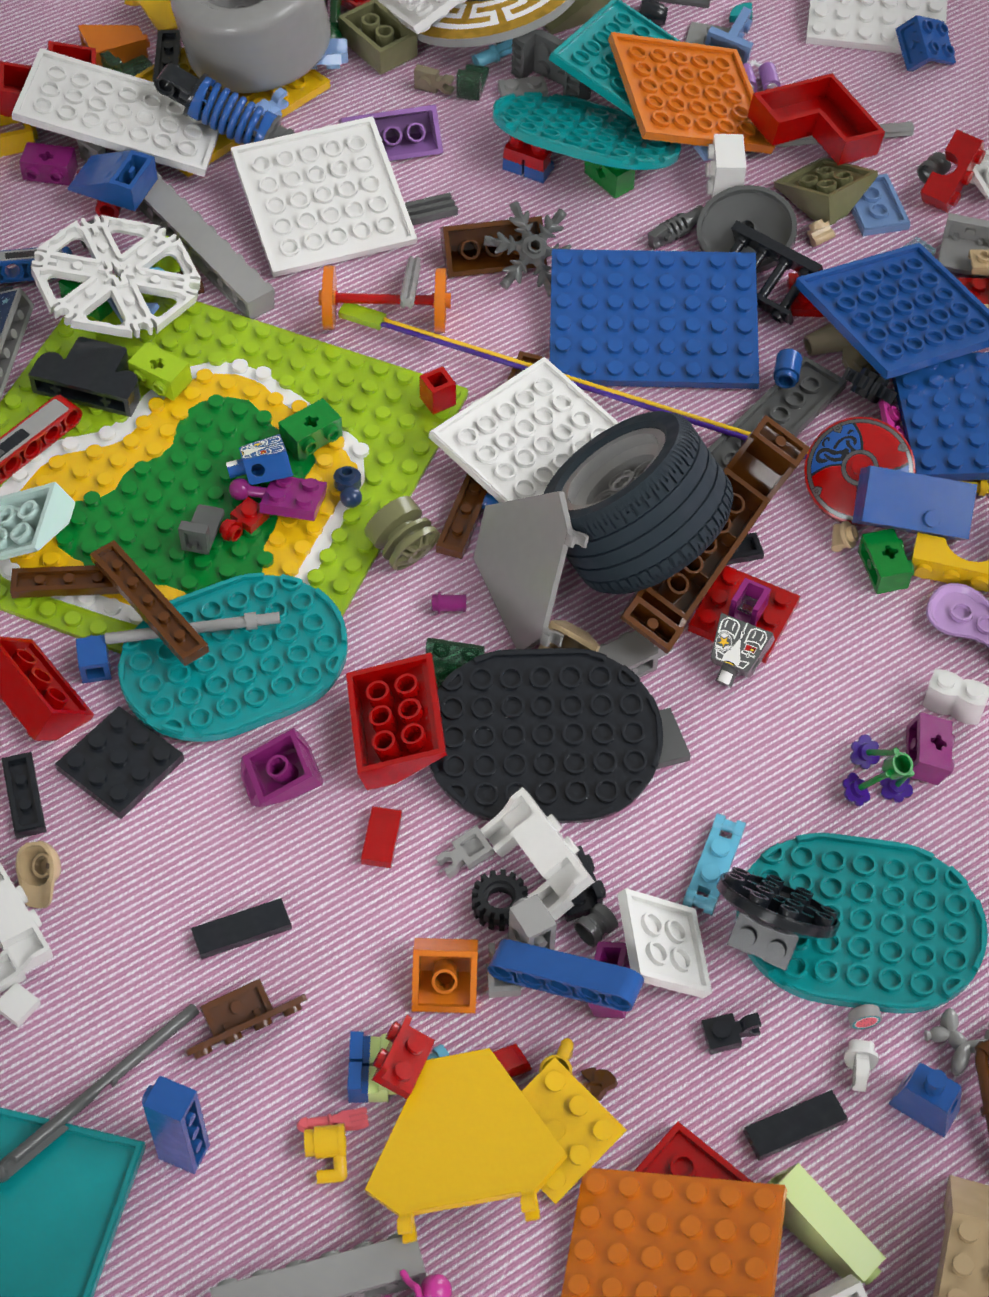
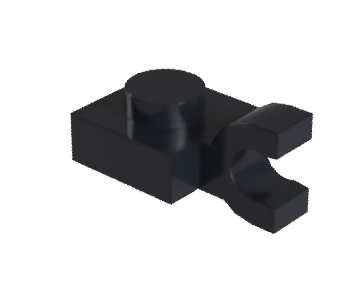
M758 1012L747 1015L736 1022L733 1013L701 1020V1027L710 1055L741 1048V1038L760 1035L759 1027L762 1025Z

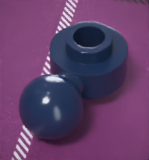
M341 467L334 472V487L341 492V503L347 508H355L362 501V494L359 490L361 487V473L354 467Z

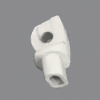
M852 1039L849 1041L848 1050L844 1053V1061L847 1067L853 1070L852 1090L866 1092L869 1071L878 1064L879 1056L875 1052V1044L873 1042Z

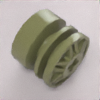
M409 496L399 497L382 507L365 527V535L376 548H384L382 556L389 560V565L396 571L403 570L422 559L440 538V532L436 527L431 526V521L428 518H421L422 510Z

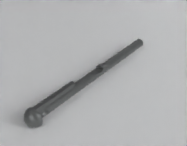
M194 1004L186 1007L1 1159L0 1183L9 1180L11 1176L66 1132L69 1128L65 1124L91 1104L102 1089L108 1084H111L112 1087L116 1086L124 1075L199 1014L198 1008Z

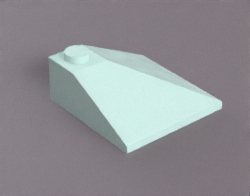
M56 482L0 497V561L39 551L69 524L76 502Z

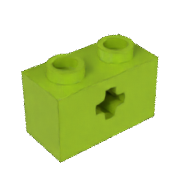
M148 342L128 361L129 371L137 375L140 386L143 385L153 390L156 394L165 396L173 401L192 381L190 362Z

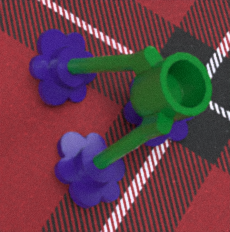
M861 735L858 741H854L851 744L853 752L850 755V759L853 764L860 765L862 769H868L870 764L873 765L879 762L880 756L888 757L883 762V772L867 781L859 779L855 773L848 774L847 779L842 781V785L845 788V798L849 802L854 801L856 806H862L870 800L868 787L878 782L883 786L881 795L885 799H893L895 802L900 803L904 798H909L913 794V787L908 783L910 782V777L915 774L911 757L904 752H899L897 747L890 750L878 749L879 744L876 741H872L869 735Z

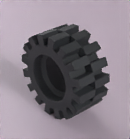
M501 869L500 875H496V871L492 870L490 871L489 878L484 873L481 875V882L476 880L474 889H472V910H474L473 915L475 919L479 918V923L482 926L488 923V929L493 931L495 925L499 926V931H505V925L507 924L509 927V908L517 900L528 896L527 886H524L522 878L520 877L516 880V874L513 872L506 876V870ZM498 892L506 893L511 897L512 902L508 907L496 908L489 904V896Z

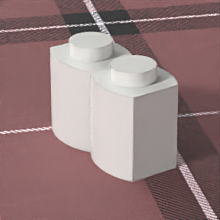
M936 669L932 675L922 705L934 713L951 715L960 722L978 725L989 698V687L976 680L962 679L953 672Z

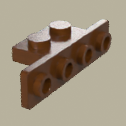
M257 979L199 1006L212 1037L184 1049V1055L190 1056L193 1054L195 1060L213 1052L211 1045L223 1040L224 1044L228 1045L242 1038L241 1031L251 1026L257 1031L272 1024L271 1017L282 1012L284 1017L300 1011L302 1009L300 1003L306 1001L307 998L305 994H301L278 1006L272 1007L261 980Z

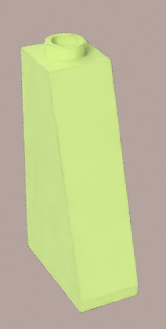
M799 1163L775 1174L767 1182L768 1184L785 1185L787 1188L783 1225L841 1278L852 1274L861 1283L868 1285L881 1273L878 1267L886 1257Z

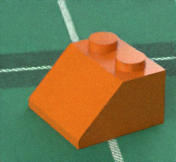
M414 939L412 1011L476 1013L478 940Z

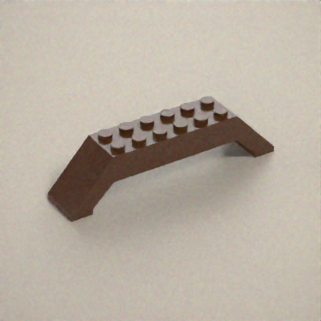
M765 414L723 469L733 488V502L729 518L720 534L698 558L681 571L652 587L634 592L620 619L667 654L683 633L687 620L771 499L798 467L810 447Z

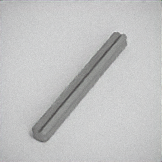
M410 256L407 259L400 294V306L402 308L406 306L412 308L414 306L421 268V259L418 256L416 258Z

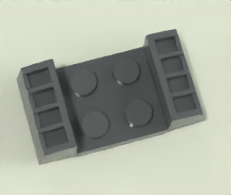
M542 29L534 30L512 39L511 74L515 77L525 78L532 72H536L562 85L563 95L584 100L591 98V89L548 60L551 52L565 40Z

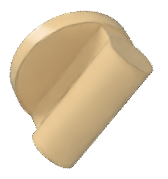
M820 219L808 225L810 230L806 233L813 247L835 237V232L831 229L829 221L824 223Z
M849 521L833 525L832 551L840 552L844 548L850 549L856 546V541L859 539L856 526L851 525Z

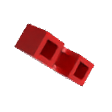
M958 129L955 131L945 149L946 160L954 163L957 167L948 175H941L932 171L920 192L922 202L947 213L952 206L955 207L961 198L960 191L964 185L967 186L970 183L975 165H980L984 159L986 151H984L983 140Z

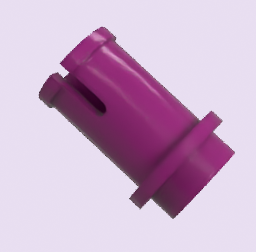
M441 592L432 594V611H437V614H440L441 611L466 612V594L445 595L441 594Z

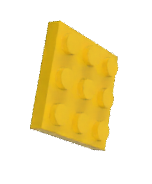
M554 1058L521 1092L567 1154L564 1162L541 1188L557 1204L627 1130Z

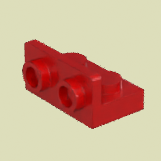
M406 1015L400 1023L393 1022L385 1037L390 1042L386 1049L381 1048L372 1065L377 1068L372 1080L405 1099L411 1095L435 1042L434 1039L409 1026L413 1018L409 1015Z

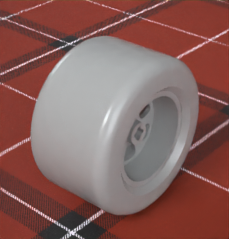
M170 0L173 15L191 68L199 78L206 73L210 78L221 83L222 87L220 90L228 87L232 93H259L285 86L301 78L314 68L325 54L330 42L331 26L325 0Z

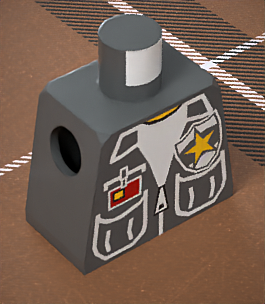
M722 613L711 652L712 663L721 667L715 681L731 688L737 674L750 678L775 640L773 633Z

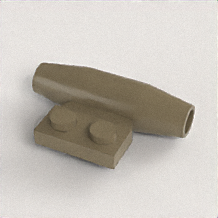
M831 323L804 336V347L809 356L842 352V363L845 369L850 367L860 373L862 367H865L878 374L873 366Z

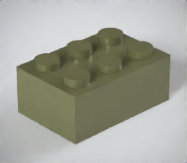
M371 0L338 16L339 30L343 38L347 39V46L380 75L418 56L417 34L403 25L378 0Z

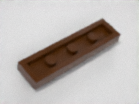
M96 565L12 568L10 587L12 598L120 594Z

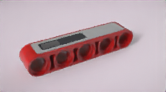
M56 395L1 436L0 484L72 430L80 422L82 410L62 395Z

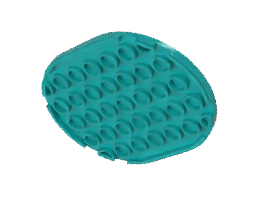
M524 92V95L515 97L516 94L514 93L505 95L496 100L493 105V121L510 136L530 145L587 162L621 169L653 170L671 166L678 161L680 156L681 143L642 139L637 122L633 117L622 110L581 98L556 93L554 96L545 97L542 96L541 92Z
M264 573L239 575L172 599L169 602L188 623L244 616V613L256 612V614L279 612L281 623L258 626V629L253 630L238 628L198 633L208 644L209 652L186 666L179 661L160 638L124 642L118 663V677L122 694L129 708L151 729L163 735L185 741L208 742L223 740L301 711L323 697L338 680L344 668L348 652L347 629L341 612L329 596L319 588L315 589L303 583L302 579L285 574L281 576L264 575ZM143 620L135 629L150 627Z
M809 833L798 835L795 839L773 845L763 852L751 868L747 870L750 874L766 878L767 874L780 877L785 881L784 885L792 889H796V887L805 888L814 894L812 899L824 906L835 909L839 913L837 918L840 926L837 934L832 938H800L786 971L763 961L760 957L747 954L766 978L797 997L812 1002L851 1008L873 1004L879 1007L880 1012L887 1013L923 1012L937 1008L963 992L976 976L984 959L988 932L986 917L980 900L976 898L968 886V881L953 866L949 867L941 860L935 858V854L920 847L900 842L842 834ZM736 910V920L740 913L738 910Z

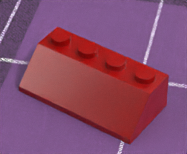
M0 637V699L11 710L12 716L19 720L27 730L26 732L29 737L36 741H56L93 718L94 713L33 639Z

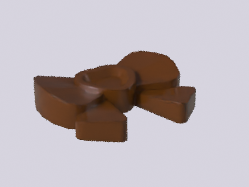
M595 1067L581 1071L582 1076L589 1082L586 1084V1089L598 1101L602 1100L607 1091L618 1086L615 1076L609 1070H596Z

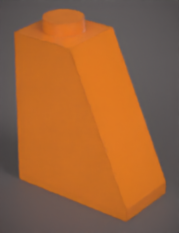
M78 25L81 45L96 48V65L110 69L148 58L149 38L146 33H142L138 25Z

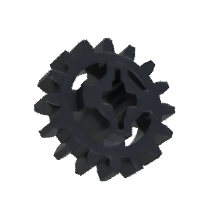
M847 367L841 377L853 384L850 389L852 392L875 404L878 403L879 399L892 404L898 394L887 388L889 380H885L882 376L865 367H862L860 373Z

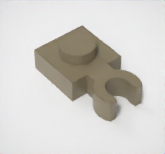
M420 64L416 65L414 69L415 89L434 94L440 90L446 95H451L455 87L450 86L455 79L454 76L449 74L441 76L439 75V69Z

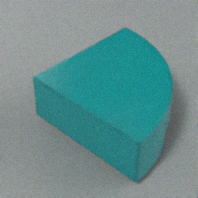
M752 2L735 6L730 12L729 22L734 23L743 7L752 9Z

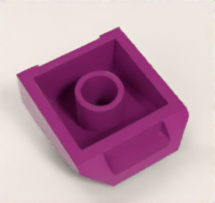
M295 728L290 729L241 758V778L252 806L264 807L284 802L323 785L324 779L321 776L312 750L305 738Z

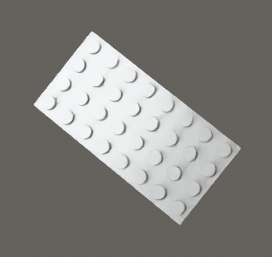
M42 48L38 51L12 112V120L119 152L127 150L138 151L154 156L156 163L205 177L219 136L218 129H211L210 124L206 126L202 124V121H197L183 115L185 106L160 94L156 90L154 82Z

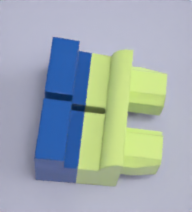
M350 1032L347 1088L349 1103L388 1102L389 1095H397L372 1080L377 1069L372 1066L381 1048L386 1049L390 1042L385 1039L387 1033L382 1034L381 1037L364 1036V1032Z

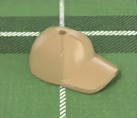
M44 841L27 842L20 847L16 855L15 866L18 882L27 896L28 902L25 903L27 906L47 908L52 902L54 883L61 874L59 855L49 843Z

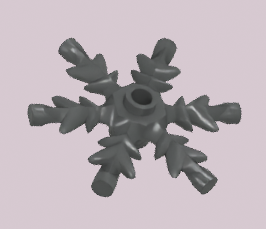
M515 201L509 205L515 217H509V220L519 227L514 230L522 233V239L515 241L511 235L507 239L502 233L497 232L498 238L485 235L483 245L497 247L495 253H501L508 249L507 255L514 250L520 254L519 260L510 261L514 265L502 269L503 272L508 273L500 282L502 288L507 290L515 279L520 284L522 281V271L527 274L526 265L534 264L537 268L533 276L539 274L537 286L540 287L544 284L548 297H551V273L548 271L551 270V267L545 265L544 260L546 257H552V249H571L572 246L566 245L559 248L558 243L551 248L547 245V239L556 238L552 233L564 229L559 223L567 214L564 210L558 209L552 219L549 215H546L544 226L539 225L541 233L533 234L530 231L533 223L528 224L529 211L523 214L519 202Z

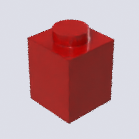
M443 366L419 376L420 399L433 415L456 405V383Z

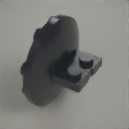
M733 867L731 872L721 874L716 885L717 890L740 912L727 945L749 955L753 954L760 957L763 961L786 971L800 938H832L837 934L840 926L837 918L838 911L812 899L814 894L811 891L802 887L792 889L785 886V881L780 877L767 874L766 878L750 874L738 867Z

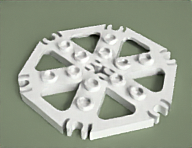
M97 215L94 216L93 224L87 223L85 218H81V226L77 220L37 248V251L34 253L35 261L32 260L31 274L50 314L54 312L55 319L65 315L64 324L66 326L70 325V328L131 339L132 331L136 338L140 337V329L147 330L149 335H153V327L156 333L161 331L196 303L198 290H200L201 277L181 239L179 238L176 241L175 234L171 237H166V228L160 229V225L101 215V220ZM122 233L139 236L143 239L121 254L111 234ZM74 240H81L85 243L92 258L60 253L58 251ZM171 256L176 259L183 274L150 269V267L163 257ZM59 278L82 282V284L65 297L56 299L48 284V280ZM141 293L172 298L177 303L163 315L156 317L151 314ZM112 297L123 323L112 325L106 322L90 321L87 315Z

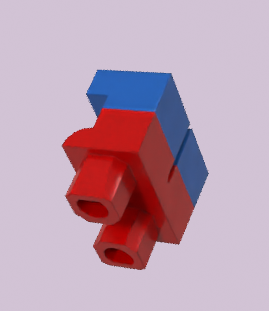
M510 136V140L504 146L502 169L520 176L524 173V177L544 184L554 169V161H551L553 151L530 145Z

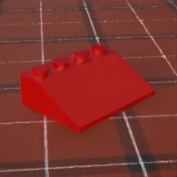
M431 652L346 673L357 774L367 791L397 784L447 755L433 655Z

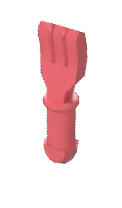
M360 1107L345 1110L335 1115L327 1114V1116L313 1118L303 1117L297 1122V1129L304 1133V1130L314 1129V1126L337 1125L338 1123H345V1131L364 1129L369 1126L367 1108Z

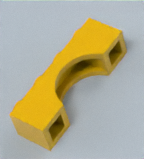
M917 532L911 555V561L914 566L913 576L947 584H965L977 591L989 592V560L983 562L965 560L953 553L946 542V538Z

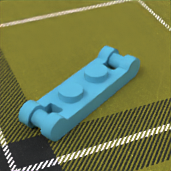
M716 814L682 905L691 908L696 906L704 909L703 913L713 915L721 894L717 890V882L720 875L729 872L746 827L745 822L739 820L733 822L727 820L725 815ZM721 831L731 833V839L720 836ZM698 891H699V892L708 894L709 896H708V897H705V896L699 895V894H697V893H698Z

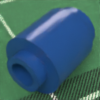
M783 349L776 355L773 378L775 383L781 388H792L799 381L803 358L798 351Z

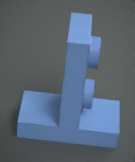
M743 7L729 32L711 26L704 45L737 49L742 63H748L754 43L745 40L744 37L745 33L748 34L753 22L750 19L752 9Z

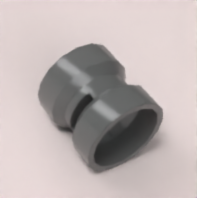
M934 152L926 161L918 166L917 175L923 183H926L932 171L941 175L948 173L951 168V162L946 160V156L942 152Z
M597 903L590 909L589 915L582 916L574 922V928L579 937L591 947L601 942L605 933L610 934L618 927L615 915L602 903Z

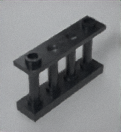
M736 220L731 228L735 243L729 252H741L743 248L748 246L754 249L756 252V271L764 259L771 258L777 261L778 264L759 293H757V307L769 313L775 321L779 323L786 322L792 325L794 319L789 308L800 293L795 286L796 281L780 305L768 299V296L786 270L792 269L798 272L799 277L821 271L823 266Z

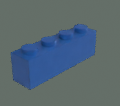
M159 1075L154 1086L149 1085L142 1098L143 1109L158 1159L195 1174L210 1146L198 1093L194 1089Z

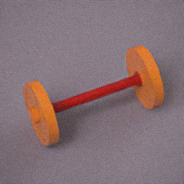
M324 266L322 290H319L318 295L319 305L322 306L323 330H335L338 303L400 305V294L338 293L336 266ZM436 268L435 293H432V295H416L414 305H431L434 308L435 333H445L446 309H451V293H447L446 268Z

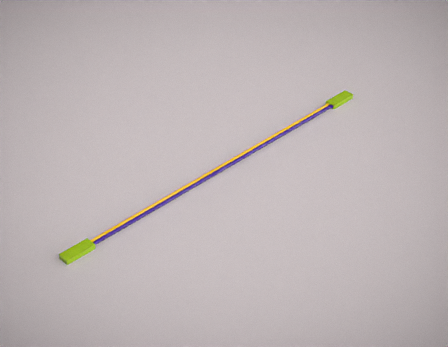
M343 303L338 312L339 318L377 330H380L382 327L392 329L522 371L532 365L522 360L388 319L386 313L361 305ZM566 375L580 389L653 412L664 411L679 414L691 424L742 440H746L751 432Z

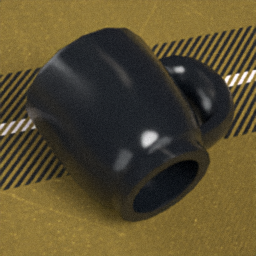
M641 0L639 13L659 27L661 25L665 26L668 7L655 0Z

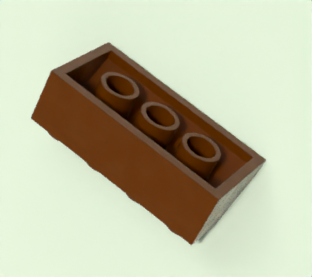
M542 216L529 217L528 224L533 223L530 231L533 234L541 233L539 225L543 226ZM509 219L440 227L442 253L448 278L503 272V268L514 265L510 261L519 260L520 254L514 250L509 255H507L508 249L501 253H495L497 247L484 246L483 242L485 235L498 238L497 232L502 233L507 239L511 235L515 241H520L522 233L514 230L519 227L514 225ZM547 258L544 260L545 265H547ZM534 264L526 265V269L537 268Z

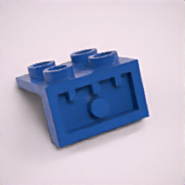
M916 15L895 28L907 71L913 72L930 61L948 65L956 63L955 51L951 45L948 35L949 30L944 21Z

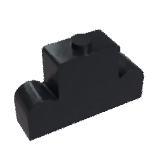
M79 337L66 359H63L56 352L42 354L28 374L33 393L52 398L56 395H62L72 403L132 417L141 399L137 375L129 371L127 349L90 338Z

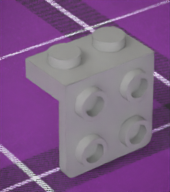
M949 213L938 261L950 272L981 278L986 277L985 275L971 274L972 265L971 260L968 259L969 250L989 249V221Z

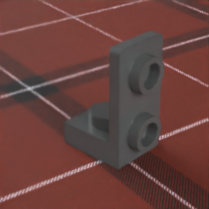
M199 504L191 522L181 520L178 528L181 549L209 555L225 515L224 509Z

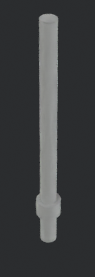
M249 612L244 613V616L191 622L189 624L197 633L238 628L253 630L258 629V626L281 622L279 612L265 614ZM151 628L105 633L106 645L159 638Z

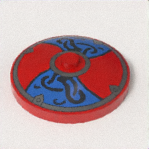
M852 417L833 423L816 437L806 456L804 475L810 498L818 509L829 518L840 523L849 521L851 525L866 526L852 523L860 469L867 466H876L915 473V459L910 445L898 430L878 419Z

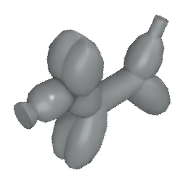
M948 1008L942 1014L940 1026L933 1027L930 1031L924 1030L925 1041L931 1039L938 1043L948 1040L949 1044L956 1049L951 1059V1071L953 1075L958 1076L968 1066L970 1053H976L974 1047L977 1043L989 1039V1028L985 1032L984 1039L967 1040L962 1033L957 1031L959 1024L957 1013L954 1009Z

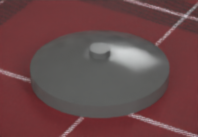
M743 185L726 189L710 199L698 217L697 241L701 252H729L735 243L731 228L736 220L793 249L797 237V219L789 202L777 192L761 186ZM749 246L747 248H743V250L741 251L756 253L755 250L750 248ZM771 258L764 259L756 273H761L777 266V261Z

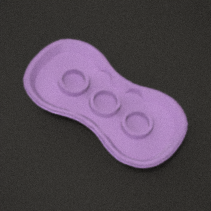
M948 583L936 589L926 607L927 618L934 628L944 635L970 639L989 648V600L977 590L965 584Z

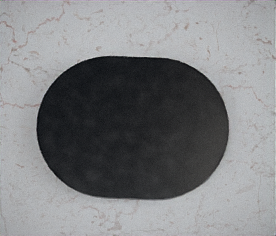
M580 648L509 649L488 652L474 657L473 660L455 669L441 683L438 689V697L447 755L430 764L429 768L440 788L454 803L470 814L487 821H491L508 803L510 797L522 787L531 795L547 817L552 814L559 823L596 821L620 812L632 804L647 788L655 774L662 754V719L654 697L640 681L641 679L626 665L608 658L603 653Z

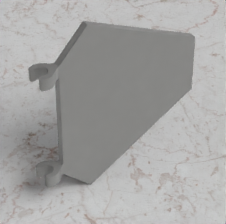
M564 491L485 506L473 559L516 649H531L539 642L545 647H549L550 642L558 647L562 646L564 635L549 629L548 626L568 547L574 548L575 544L586 548L589 539L587 534L572 529Z

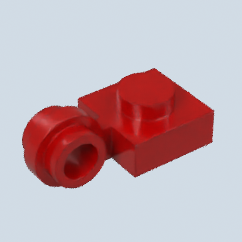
M247 497L230 513V519H226L221 524L219 533L224 540L235 542L241 537L243 529L252 534L270 517V514L260 513V504Z

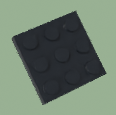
M118 706L57 761L55 766L57 771L118 818L122 819L184 761V755Z

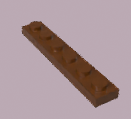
M115 540L90 553L92 562L184 666L209 652L208 644Z

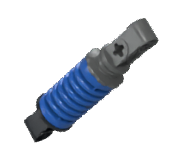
M168 63L154 81V86L160 94L185 106L183 115L197 121H202V124L206 126L210 124L211 129H218L221 135L226 134L227 138L234 139L237 144L243 143L245 145L295 133L293 129H286L281 125L282 116H277L269 110L265 111L264 115H262L264 111L262 106H258L254 111L255 102L250 101L245 106L247 98L241 97L237 101L239 98L237 92H233L229 97L231 90L228 87H225L220 92L221 83L216 82L206 73L197 78L181 69L178 65Z

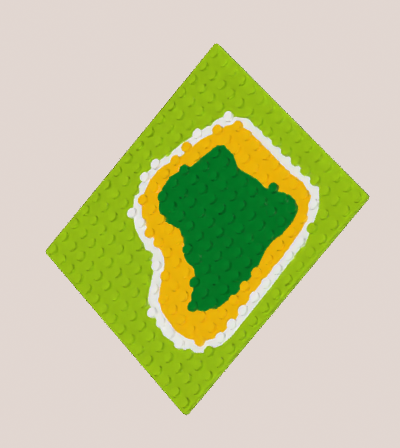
M141 293L146 303H158L160 306L153 314L156 317L163 315L177 303L172 298ZM198 301L158 333H156L154 327L153 335H149L145 329H140V337L136 338L132 331V339L70 328V325L66 326L64 324L63 317L0 402V437L52 398L32 392L28 374L37 359L47 352H56L63 359H66L79 337L125 347L128 359L148 342L190 362L192 381L174 401L156 394L153 390L143 385H139L141 399L132 417L73 403L82 410L80 422L0 484L1 497L56 482L76 502L69 524L39 551L0 561V610L75 638L134 630L143 619L121 594L12 598L10 593L12 568L95 565L91 560L90 553L115 540L169 601L239 575L264 573V575L281 576L285 574L302 579L303 583L322 590L335 603L343 617L381 550L376 548L365 535L367 523L382 507L402 496H412L439 448L429 438L430 431L459 413L468 397V389L456 385V405L433 415L420 399L419 376L423 375L422 373ZM114 311L101 321L112 325L122 324ZM87 316L90 321H98L93 317ZM322 398L342 417L343 435L336 441L317 449L314 453L298 460L285 446L293 473L291 477L313 478L318 481L327 482V492L314 521L270 514V517L252 534L243 529L241 537L235 542L224 540L218 530L209 555L181 549L178 532L181 520L191 522L199 504L224 509L225 515L221 522L222 524L226 519H230V513L244 501L236 500L230 495L229 485L237 478L248 481L247 476L242 475L230 479L226 462L241 459L239 452L241 446L278 435V422ZM344 466L354 467L361 473V487L359 490L362 494V501L355 508L345 507L340 500L341 492L334 487V472ZM270 481L254 484L252 486L267 488ZM248 496L259 504L262 498ZM124 643L108 644V650L121 654Z

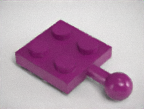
M287 477L270 481L267 488L252 486L245 479L237 478L229 485V493L236 500H244L248 496L262 498L260 513L310 521L315 520L327 492V482L318 481L313 478Z

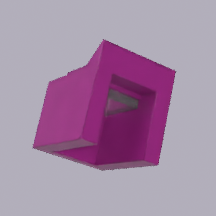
M745 578L732 598L728 616L756 626L768 604L771 588Z

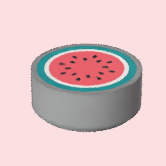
M873 1004L858 1006L848 1013L850 1026L855 1030L869 1029L882 1021L879 1007Z

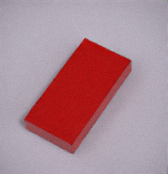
M372 806L361 855V864L392 868L402 820V810Z

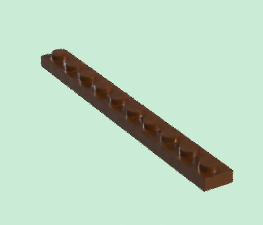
M519 351L516 359L534 364L542 359L543 356ZM512 368L507 381L522 372V370ZM468 473L452 506L440 538L436 543V553L462 559L483 511L484 497L488 493Z

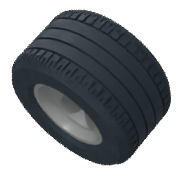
M664 411L640 414L603 431L577 450L558 469L544 491V494L564 491L572 529L589 536L586 548L577 544L574 545V548L568 547L566 554L568 561L590 588L598 592L616 595L634 593L652 587L688 566L720 534L729 518L733 502V488L729 478L692 424L679 414Z

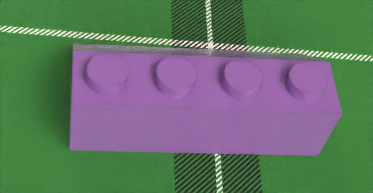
M436 104L351 116L338 120L340 124L373 116L389 161L443 153Z

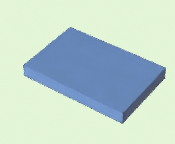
M888 174L878 175L851 210L862 236L904 231L910 228L911 223Z

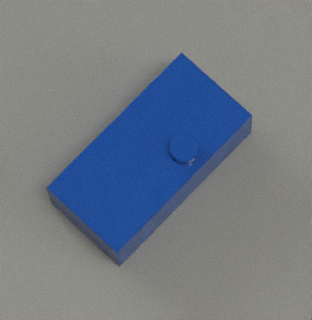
M876 466L863 467L860 469L852 523L886 529L894 528V530L915 534L920 532L956 541L969 540L978 484Z

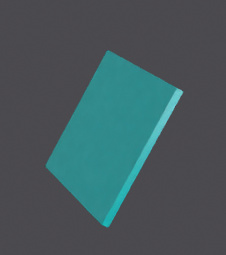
M0 1107V1160L50 1119ZM66 1123L65 1126L69 1128L66 1132L11 1176L9 1180L0 1183V1297H94L146 1148L144 1141Z

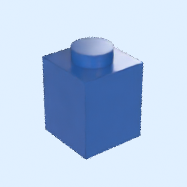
M90 635L85 638L76 639L78 668L82 683L111 680L109 650L105 643V635Z

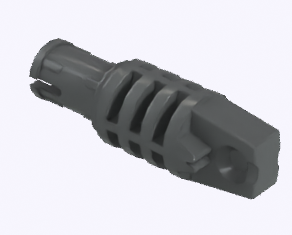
M699 205L688 213H678L665 220V222L660 223L648 233V245L656 249L690 233L692 227L697 225L703 206Z

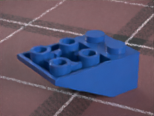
M134 150L91 155L68 186V190L136 211L158 179L155 157Z

